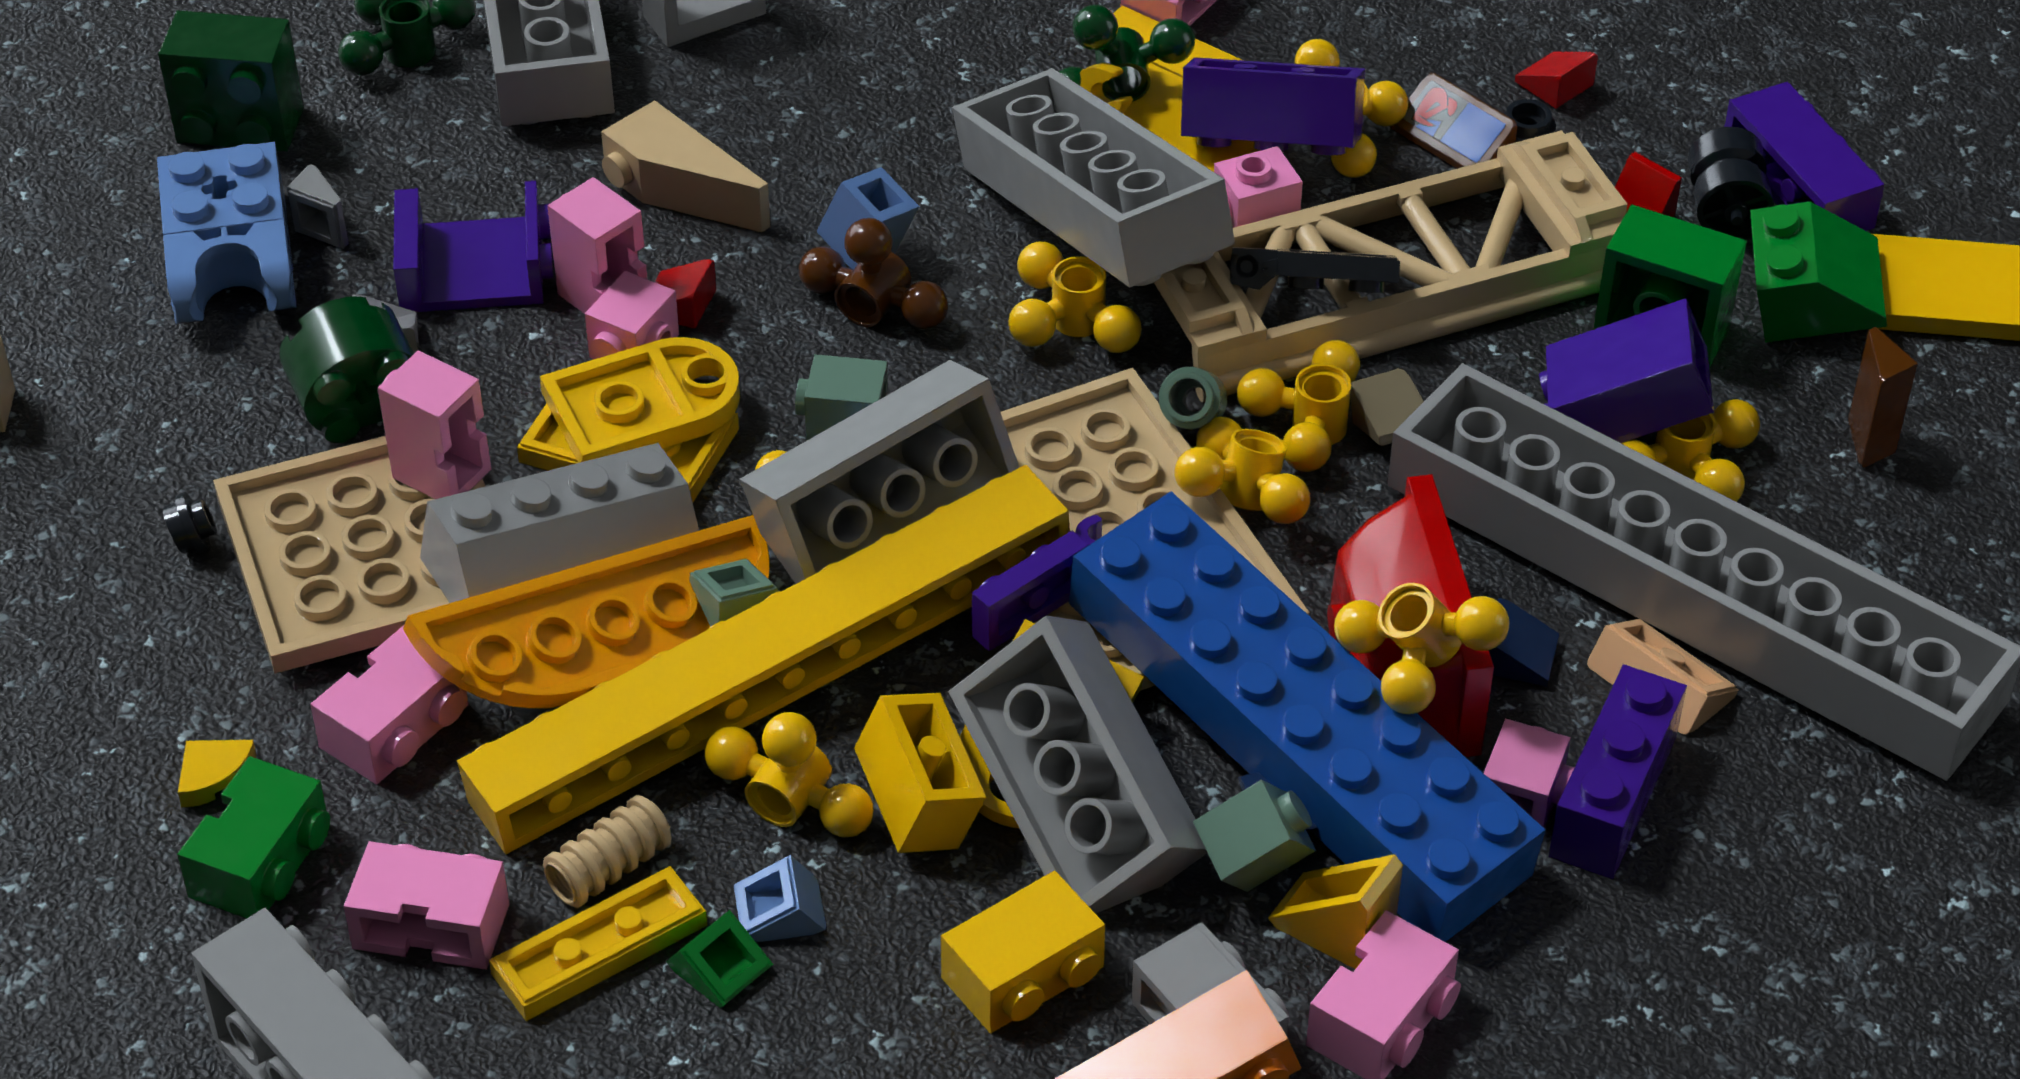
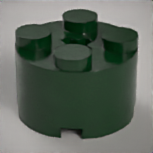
M351 296L339 298L312 309L299 320L302 329L295 335L292 341L286 335L280 347L279 355L282 367L308 422L314 428L323 432L326 440L331 443L346 442L352 439L360 428L383 421L378 387L390 372L401 367L414 355L393 310L382 302V308L369 305L366 297Z

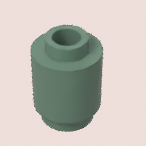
M1182 367L1170 373L1163 381L1159 390V405L1166 419L1175 426L1189 430H1199V428L1211 422L1215 417H1222L1227 407V392L1222 381L1213 373L1197 367ZM1201 388L1206 392V402L1200 411L1194 412L1187 406L1186 398L1191 390Z

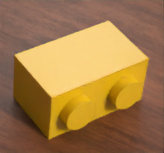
M941 693L880 695L854 749L897 852L908 853L959 849L987 797Z
M1054 870L942 934L941 978L991 1034L1011 1021H1022L1030 1017L1039 1009L1042 1003L1069 987L1077 988L1089 982L1104 967L1105 923Z

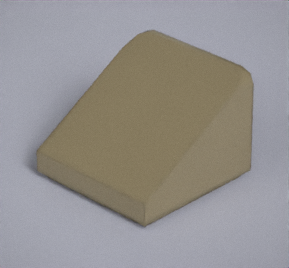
M1398 368L1351 383L1350 400L1353 424L1380 446L1392 443L1393 432L1424 402L1411 377L1403 369Z

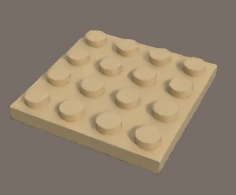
M386 436L213 480L221 512L274 674L380 646L405 624L408 615L449 604L444 593L420 559L427 501L435 499L392 477ZM481 479L471 490L485 487L483 479Z

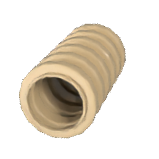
M635 795L627 801L626 807L619 806L610 813V818L603 817L594 823L593 830L585 829L578 834L577 841L569 840L560 847V853L553 851L544 857L543 867L546 880L554 893L563 902L572 907L579 908L588 902L589 895L595 897L603 892L605 884L613 885L620 880L622 872L629 874L638 867L639 861L646 862L655 855V850L662 851L668 847L672 839L669 823L655 803L644 796Z

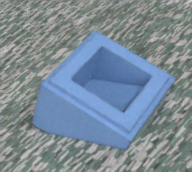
M789 855L734 884L739 922L755 942L813 935L826 930L818 880L814 874L793 856Z

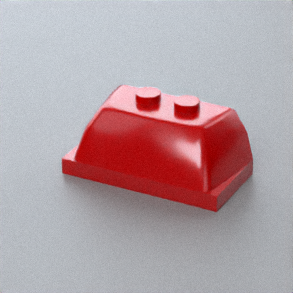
M1432 474L1407 477L1405 497L1367 519L1338 550L1333 576L1331 604L1328 605L1327 610L1329 634L1335 640L1337 638L1334 631V621L1343 606L1355 600H1367L1380 607L1387 594L1402 584L1419 583L1424 585L1450 612H1457L1465 601L1472 598ZM1385 638L1384 642L1377 649L1369 653L1358 654L1349 651L1380 680H1382L1384 673L1392 664L1402 660L1403 650L1391 638ZM1462 643L1457 653L1449 661L1436 667H1428L1435 679V695L1429 706L1417 714L1465 757L1482 754L1494 665L1489 650H1473Z

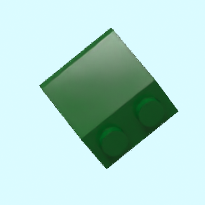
M1811 201L1750 210L1756 290L1765 343L1866 330L1874 327H1887L1879 246L1876 236Z

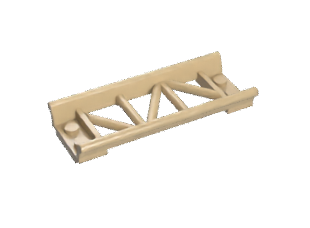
M1561 130L1498 147L1497 158L1234 227V245L1215 252L1209 260L1202 263L1186 264L1161 274V277L1154 284L1192 344L1193 367L1201 368L1216 375L1222 381L1228 396L1237 393V387L1241 378L1253 369H1270L1276 372L1282 380L1297 377L1302 369L1311 365L1316 349L1321 344L1330 340H1341L1349 343L1357 351L1359 359L1597 294L1600 290L1606 248L1623 220L1628 204L1574 132L1564 134ZM1504 188L1476 266L1470 268L1433 216L1429 207ZM1521 209H1523L1552 249V252L1501 265ZM1404 214L1441 268L1352 228ZM1297 243L1301 250L1331 252L1326 244L1328 243L1348 253L1395 255L1400 261L1399 276L1422 287L1369 301L1367 297H1361L1359 292L1348 291L1349 280L1325 279L1324 285L1340 307L1339 310L1267 329L1261 317L1279 276L1272 278L1260 290L1248 288L1245 294L1240 286L1231 284L1230 270L1225 262L1231 260L1233 247L1291 249L1292 244ZM1195 388L1199 400L1202 403L1206 402V392L1201 388Z

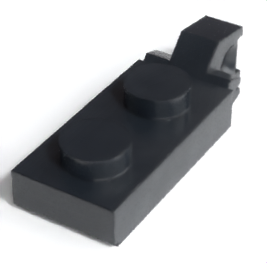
M1233 247L1230 262L1231 284L1260 290L1276 276H1288V287L1324 289L1325 279L1349 280L1348 291L1385 293V282L1399 283L1400 261L1395 255Z

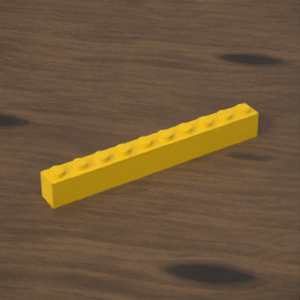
M1026 464L1002 477L994 478L985 486L935 509L931 514L895 533L881 537L874 544L839 562L827 565L820 572L783 591L771 594L764 601L726 621H720L712 625L701 634L670 650L656 654L649 661L612 680L598 684L591 691L553 711L539 715L530 723L493 742L485 743L474 752L458 759L457 764L468 803L503 852L508 854L704 750L708 739L717 730L729 726L743 729L972 607V592L978 589L985 580L1004 573L1028 558L1038 547L1046 544L1049 545L1070 532L1069 510Z

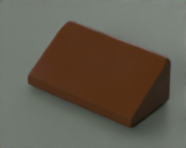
M1877 327L1868 331L1848 417L1858 462L1862 467H1867L1896 453L1918 365L1914 359Z

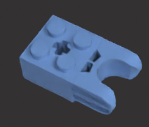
M275 142L242 144L230 148L182 152L176 155L157 157L166 278L171 306L175 315V324L203 321L205 306L208 300L222 289L234 286H246L259 291L267 301L269 312L297 308L285 194Z

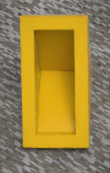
M1394 854L1303 872L1268 919L1276 929L1356 969L1362 962L1361 958L1355 956L1356 946L1386 910L1397 916L1403 864Z

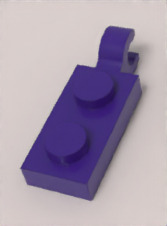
M1092 515L1083 519L1077 525L1076 533L1072 530L1051 544L1038 547L1028 558L1004 573L988 578L978 589L972 592V637L988 651H991L1015 636L1025 619L1035 623L1069 602L1073 556L1102 537V518L1098 515Z

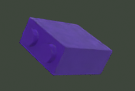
M1686 298L1546 345L1547 370L1539 373L1541 387L1548 402L1544 405L1619 443L1714 413L1707 346Z

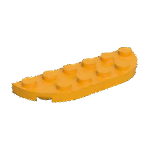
M751 515L407 616L403 630L420 656L435 671L459 688L477 697L512 707H560L591 691L598 684L612 680L649 661L656 654L670 650L708 630L710 625L690 584V573L695 570L748 559L761 573L769 578L768 546L759 532L754 516Z

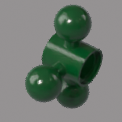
M355 0L354 5L358 16L368 24L381 25L382 32L374 35L368 31L357 30L347 34L340 42L338 57L342 66L348 72L355 75H368L374 72L382 63L384 52L388 61L399 67L413 68L424 65L436 53L433 29L440 25L451 30H458L468 26L476 14L475 0H433L432 8H430L428 0Z
M1102 5L1084 7L1077 13L1073 21V34L1076 41L1082 47L1095 51L1096 64L1109 63L1121 67L1124 71L1123 74L1103 82L1102 91L1109 100L1125 96H1131L1133 98L1132 102L1140 99L1150 88L1149 63L1157 59L1168 64L1183 62L1191 55L1195 46L1193 30L1186 22L1177 18H1169L1159 22L1153 28L1150 41L1147 43L1144 42L1143 37L1137 31L1124 27L1118 28V22L1113 12ZM1067 67L1059 71V73L1080 86V71L1082 68Z

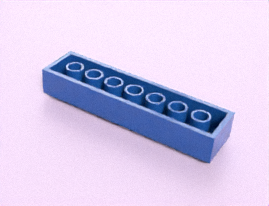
M1172 491L1073 556L1069 604L1249 774L1259 772L1272 785L1286 792L1293 791L1305 805L1312 822L1318 827L1310 829V831L1345 864L1394 854L1403 864L1397 913L1405 921L1446 942L1533 876L1546 829L1417 713L1402 714L1391 709L1383 699L1381 680Z

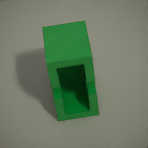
M251 756L247 758L222 792V802L228 806L221 816L215 818L206 814L177 854L188 898L244 918L252 916L263 908L269 911L276 900H282L288 894L295 878V872L309 852L317 850L323 844L330 827V814L326 809L320 780Z

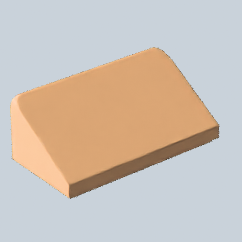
M1641 619L1605 625L1587 661V665L1592 671L1612 685L1623 664L1687 685L1678 732L1685 735L1698 729L1732 701L1739 691L1735 688L1736 685Z

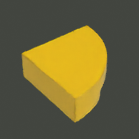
M186 741L178 787L181 808L199 806L215 800V793L228 786L249 756L256 758L254 741Z

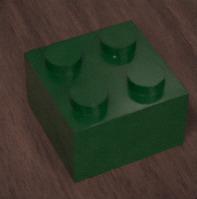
M177 10L158 52L176 143L236 147L242 144L275 142L276 151L287 152L304 110L289 19Z

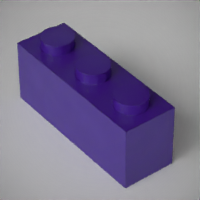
M1194 57L1183 67L1181 136L1197 137V144L1205 147H1228L1232 145V140L1254 141V148L1257 150L1278 146L1281 151L1288 149L1290 143L1311 145V152L1315 154H1345L1346 147L1353 148L1362 137L1365 68Z
M1788 81L1729 100L1724 127L1743 128L1752 132L1760 139L1767 166L1766 176L1770 182L1773 201L1777 205L1811 201L1865 231L1875 228L1885 184L1881 181L1878 174L1859 158L1848 146L1845 139L1825 122L1816 112L1813 105L1806 101Z
M1625 664L1622 665L1557 804L1548 857L1614 879L1677 738L1687 685Z

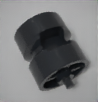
M1722 127L1703 134L1693 143L1688 153V166L1691 182L1695 188L1694 201L1700 225L1734 237L1751 234L1750 210L1774 206L1770 182L1766 176L1767 166L1760 139L1752 132L1743 128Z

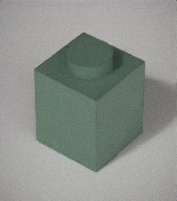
M814 354L809 379L799 378L795 397L796 415L805 416L806 441L887 396V361Z
M1262 779L1193 821L1220 880L1246 892L1316 851L1306 829L1312 826V820L1303 802L1293 791L1286 792Z

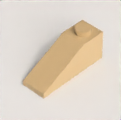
M655 100L601 131L604 154L602 168L606 177L614 186L625 189L642 203L758 232H763L771 227L768 183Z

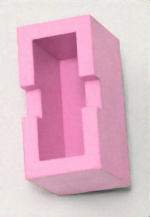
M594 177L547 205L557 293L559 296L582 313H585L624 271L647 279L646 264L638 259L637 252L644 247L641 210Z
M419 350L401 367L393 370L386 376L383 383L378 387V394L392 477L434 499L470 491L491 470L487 434L476 429V423L484 416L479 379Z
M404 625L367 656L368 664L371 667L359 678L349 672L346 673L310 704L319 748L376 785L397 767L407 764L424 743L443 727L453 724L469 705L467 691L445 679L420 656L403 630Z
M368 841L343 907L352 949L401 957L407 956L410 946L431 949L433 962L487 970L489 959H491L510 903L503 861L487 859L476 854L458 855L425 850L410 844L391 845Z
M1386 910L1356 946L1355 956L1361 958L1362 962L1354 972L1340 966L1310 1003L1306 1046L1364 1079H1385L1396 1064L1402 1068L1406 1067L1421 1045L1424 1036L1423 1029L1433 1017L1439 1020L1445 1018L1459 995L1461 983L1455 980L1459 949Z

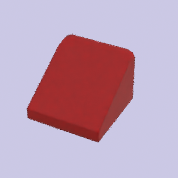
M1553 51L1516 74L1515 82L1556 109L1594 85L1598 56L1593 52Z
M1634 151L1629 155L1615 188L1628 204L1627 211L1632 204L1675 218L1682 177Z
M706 259L662 270L656 278L655 283L676 291L678 325L696 328L717 290L714 260Z

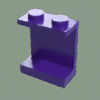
M525 181V217L424 224L418 188L394 190L393 270L399 307L415 312L543 304V279H554L552 244L542 243L543 239H551L548 204H539L537 182Z

